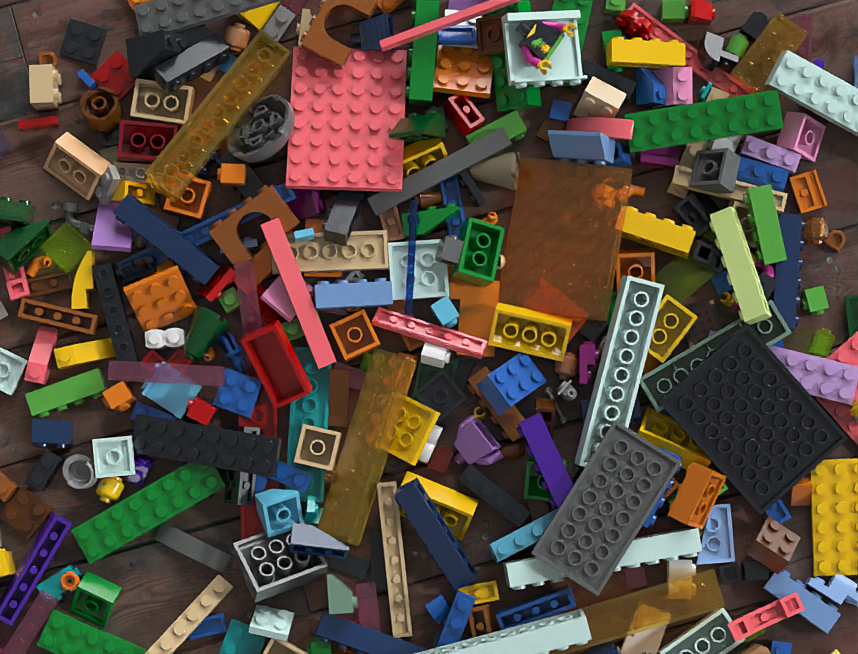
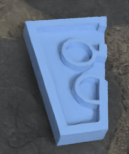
M730 504L713 505L706 520L701 540L702 551L698 553L696 565L735 562Z

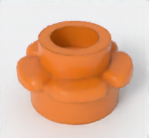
M72 571L63 574L60 579L61 586L65 590H75L80 583L79 576L75 575Z

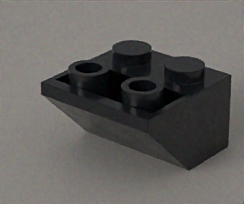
M693 191L671 211L682 224L693 227V231H696L695 239H697L710 228V214L721 209L708 194Z

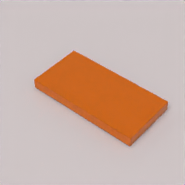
M461 280L458 332L489 342L494 313L499 301L500 281H494L484 287ZM487 342L482 357L495 358V346L488 345ZM456 352V355L469 356L466 354Z

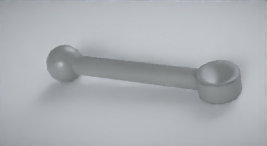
M550 387L545 388L544 393L550 399H554L552 389ZM555 401V407L560 417V422L562 424H565L567 422V418L563 416L560 408L558 407Z

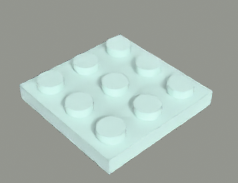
M440 239L388 243L393 301L450 296L447 265L435 261Z

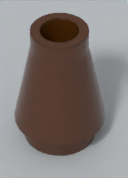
M424 191L412 197L413 206L421 210L441 203L440 192Z

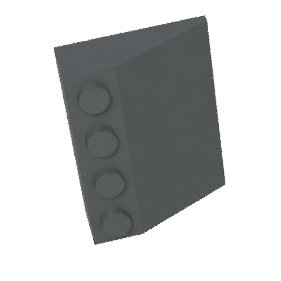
M291 530L269 538L266 532L233 543L246 586L255 603L325 577L328 565L324 557L289 553Z

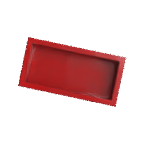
M279 319L243 336L240 341L275 409L310 394L313 387Z

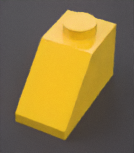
M123 180L119 182L110 201L122 202L127 194L131 193L145 205H154L155 192L151 191L152 185Z

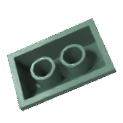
M327 574L329 614L353 613L355 611L354 608L358 607L357 596H354L353 591L334 574Z

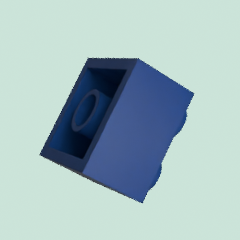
M226 368L213 405L251 419L263 384L258 379Z

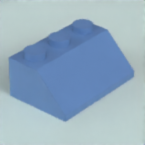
M548 130L553 157L560 160V163L571 164V162H577L580 165H588V162L597 166H606V163L613 164L616 141L603 133Z

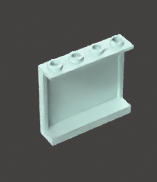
M580 10L507 13L501 17L509 86H515V88H525L527 85L543 87L545 84L551 83L552 86H562L563 83L580 85L583 80L587 79V75L583 76L578 28L577 30H569L574 33V37H568L566 32L563 33L565 35L549 58L552 69L545 67L547 70L546 75L541 73L540 68L536 69L525 62L521 48L518 45L523 36L516 31L517 26L522 21L530 27L536 21L541 20L559 22L565 25L574 23L577 27V20L581 18Z

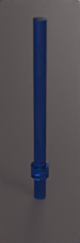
M410 200V215H408L407 220L409 224L405 315L412 316L416 232L417 224H419V216L417 215L418 200Z

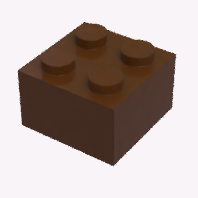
M768 516L757 528L745 553L776 574H779L789 563L801 537Z

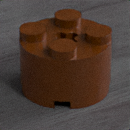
M97 87L93 91L90 89L82 96L80 107L86 124L96 131L111 132L120 122L123 113L114 91L107 87Z

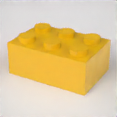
M667 294L659 306L648 352L664 364L699 317Z

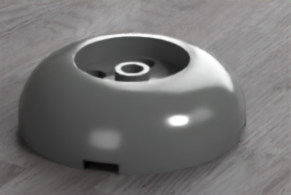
M268 95L254 101L244 109L246 113L240 120L236 119L228 133L227 147L230 153L237 159L245 162H260L276 154L287 143L294 129L295 115L290 103L280 95Z

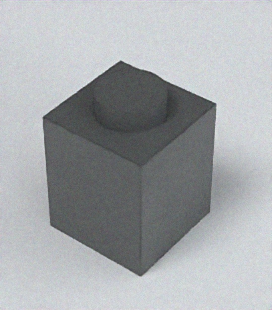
M447 235L441 238L435 261L450 266L459 264L464 241L458 240V237L454 235Z

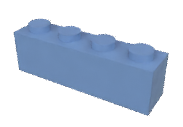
M377 278L375 282H367V279H358L356 283H348V280L336 281L337 284H329V281H319L317 285L313 286V300L316 310L382 307L393 304L392 281H386V278Z
M782 569L779 574L772 571L769 579L764 582L761 588L776 599H781L797 592L805 609L797 614L823 633L828 634L841 615L837 612L838 608L830 602L826 604L821 601L822 596L815 591L810 593L805 589L806 585L800 580H792L789 577L791 574L786 570Z

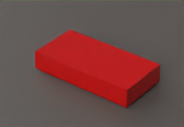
M56 116L18 122V127L22 132L60 127Z

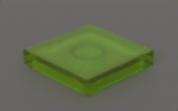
M67 221L40 246V250L66 274L71 272L82 261L87 251L93 250L91 243Z

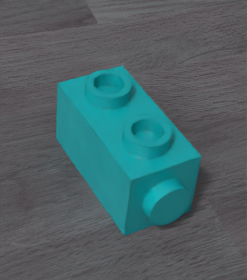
M69 565L36 586L46 603L52 602L54 604L63 598V593L67 591L69 593L73 592L63 589L60 579L63 574L69 571L74 572L80 579L82 574L77 567L74 568L72 565Z

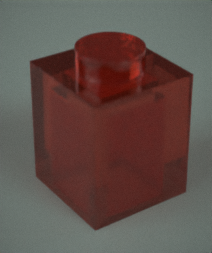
M441 444L440 447L436 445L427 467L445 475L454 454L451 452L452 448Z

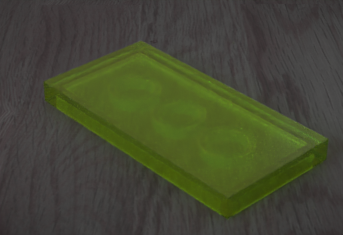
M711 228L701 235L706 239H717L715 232ZM707 243L709 245L716 247V251L722 253V251L717 248L716 244ZM677 256L655 275V282L665 285L663 291L681 304L716 273Z

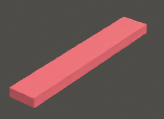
M381 307L377 308L372 319V325L478 359L482 358L488 342Z

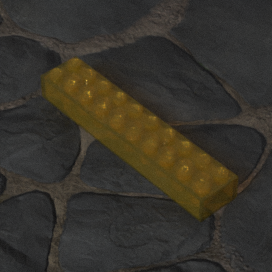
M260 30L144 173V181L175 203L290 60L291 51Z
M374 348L317 527L337 540L356 546L360 545L377 491V483L380 481L389 453L388 450L391 447L392 438L396 431L395 428L397 427L417 364L416 360L407 356Z
M707 569L559 613L563 614L582 608L592 639L588 640V643L584 645H569V648L565 650H550L549 654H568L724 608V600L714 569Z

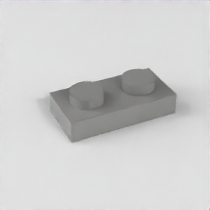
M280 5L259 37L276 47L296 18V15Z
M108 165L105 173L102 175L99 186L96 187V196L101 205H109L121 180L115 165Z

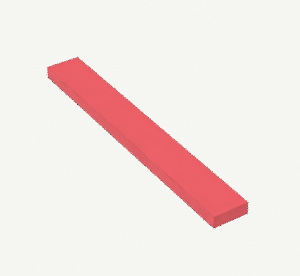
M488 0L379 41L382 52L522 0Z
M634 2L629 7V10L639 13L638 17L641 19L645 17L652 24L653 32L649 39H660L661 42L679 40V43H685V66L692 67V72L707 83L711 82L715 88L730 94L729 97L754 94L753 91L726 71L715 67L712 72L707 70L698 59L697 49Z
M279 218L261 224L260 227L317 368L320 369L336 362Z

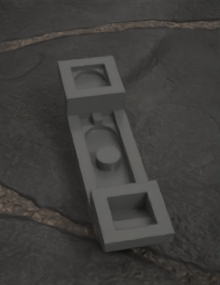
M167 523L161 524L154 538L221 573H224L232 557Z

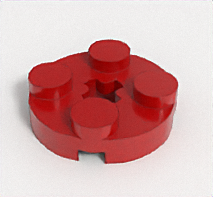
M623 10L615 20V23L623 31L622 35L625 34V38L629 40L631 38H642V41H647L653 32V26L650 21L645 17L643 19L638 17L639 13L636 11Z

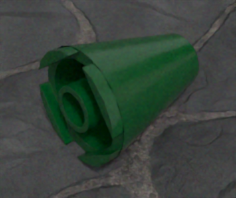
M197 305L182 349L185 352L184 356L191 361L199 360L229 329L230 323L227 320L220 321V315L203 306L200 308Z

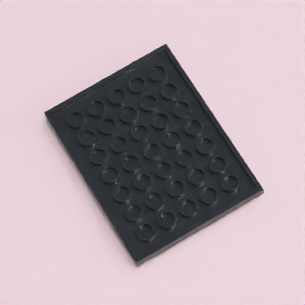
M747 323L740 327L658 400L760 515L848 439Z

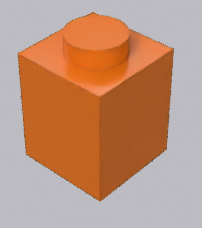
M222 163L221 168H218V180H221L222 185L245 186V164Z

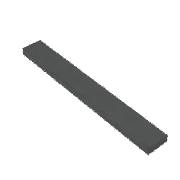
M502 127L403 179L402 192H379L367 198L375 215L378 216L511 146L512 143Z

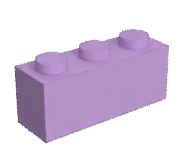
M749 135L745 137L738 155L789 170L788 175L790 176L796 172L801 158V154Z

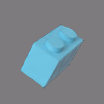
M448 296L431 305L430 310L440 326L450 329L457 324L459 314Z

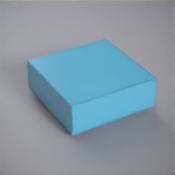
M313 228L295 231V243L314 240Z

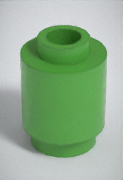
M741 33L733 34L724 51L737 55L741 59L749 45L748 37Z

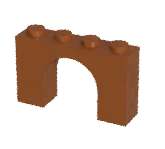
M321 0L318 6L320 9L318 15H313L309 23L311 25L309 31H305L300 39L302 48L343 69L351 54V49L329 37L325 31L327 17L335 10L349 9L370 19L378 4V0Z
M265 185L257 191L259 194L257 197L252 199L250 196L242 202L243 207L238 211L234 208L227 213L228 218L222 222L219 219L211 225L210 235L236 269L254 257L239 235V224L246 214L261 212L266 214L271 220L279 218L285 233L300 223L273 185L269 188Z

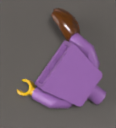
M476 407L474 415L468 416L459 424L456 435L457 439L454 442V446L459 451L454 456V460L459 465H462L465 461L471 465L475 463L479 466L490 465L501 459L509 461L520 459L526 454L525 447L521 443L501 448L481 421L486 418V412H483L482 415H477L481 407Z

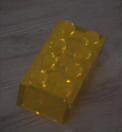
M778 11L730 75L754 93L765 92L768 87L764 84L781 52L789 50L795 53L808 33Z

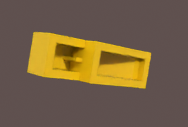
M92 250L87 251L76 273L72 291V310H90L89 291H96V280L92 267H95V258Z

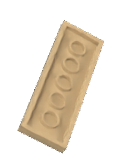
M387 230L354 231L351 233L347 246L324 241V233H314V240L295 243L294 234H285L301 273L389 269ZM272 256L273 274H279Z

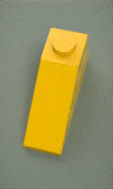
M111 338L54 349L57 366L61 370L116 357Z

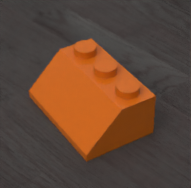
M692 462L686 470L683 483L677 489L678 494L675 500L669 506L668 516L686 525L703 529L726 476Z

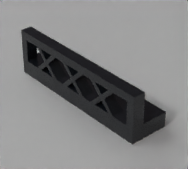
M231 425L230 430L260 435V428L237 425ZM227 469L224 503L253 505L256 474L235 471L236 475L234 478V471ZM232 490L234 491L233 499H231Z

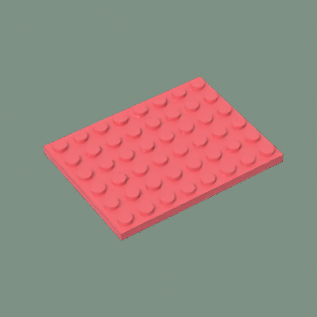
M293 47L290 105L294 111L295 123L288 140L287 189L402 192L404 141L390 139L389 133L401 118H405L407 50L381 52L350 48L351 54L343 69L303 48Z

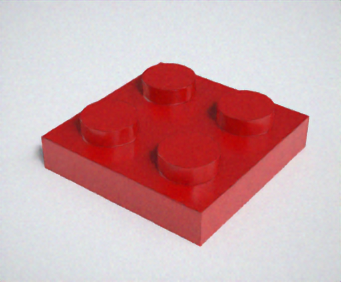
M118 51L90 76L99 87H107L113 90L119 103L135 88L136 78L130 77L128 61Z
M223 262L220 263L221 266L205 285L202 284L197 290L210 302L218 299L222 294L221 290L226 285L231 284L235 278L236 272Z

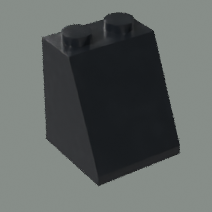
M160 30L126 39L130 77L155 81L154 67L187 49L185 35Z

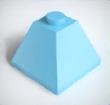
M269 489L254 495L257 512L268 538L290 531L293 523H304L298 491Z

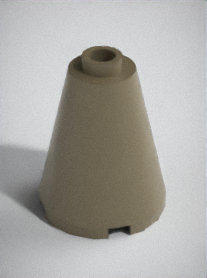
M510 152L491 156L467 168V172L473 180L517 190L520 182V168L517 162H520V155L518 152Z

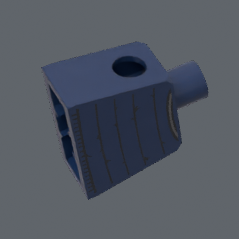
M384 13L360 22L359 33L350 35L351 44H361V48L364 51L376 50L382 52L379 41L394 36L392 16ZM396 47L384 52H396Z

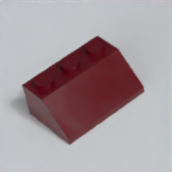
M120 120L117 162L151 164L157 167L175 168L178 125Z

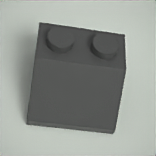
M729 148L698 150L689 186L716 194L733 193L741 157Z

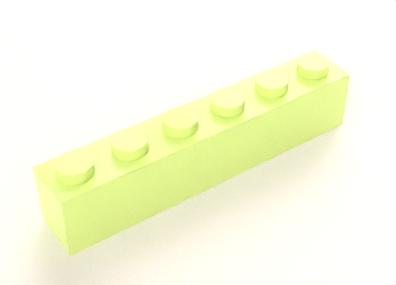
M730 206L710 214L711 221L709 224L712 231L716 233L717 239H715L717 248L722 251L721 261L723 266L727 267L729 273L727 274L729 284L733 285L735 291L733 292L735 302L739 303L741 310L738 312L741 320L751 325L772 317L737 211Z

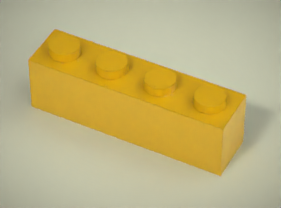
M613 37V39L606 43V66L656 69L684 67L685 43H679V40L661 42L660 39L642 41V38L624 40V37Z

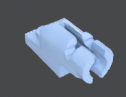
M834 574L826 586L824 585L825 581L817 576L815 578L808 577L805 582L806 585L838 605H841L844 599H846L845 602L858 607L857 584L844 575Z

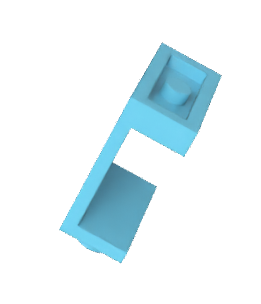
M164 361L161 364L157 363L152 371L154 373L151 380L147 379L141 387L144 390L142 394L173 413L179 419H182L187 412L185 409L190 399L194 400L202 386Z

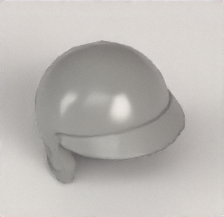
M75 454L64 462L63 475L69 486L76 489H88L96 483L95 466L91 458Z

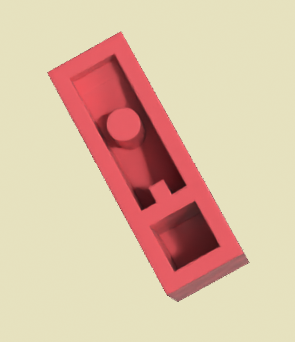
M39 325L24 377L25 381L47 385L59 329Z

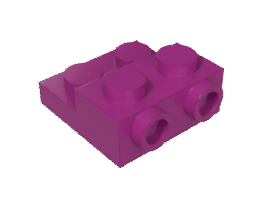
M591 341L583 342L577 348L579 362L577 386H585L587 382L591 381V369H587V367H593L599 361V350H595V342Z

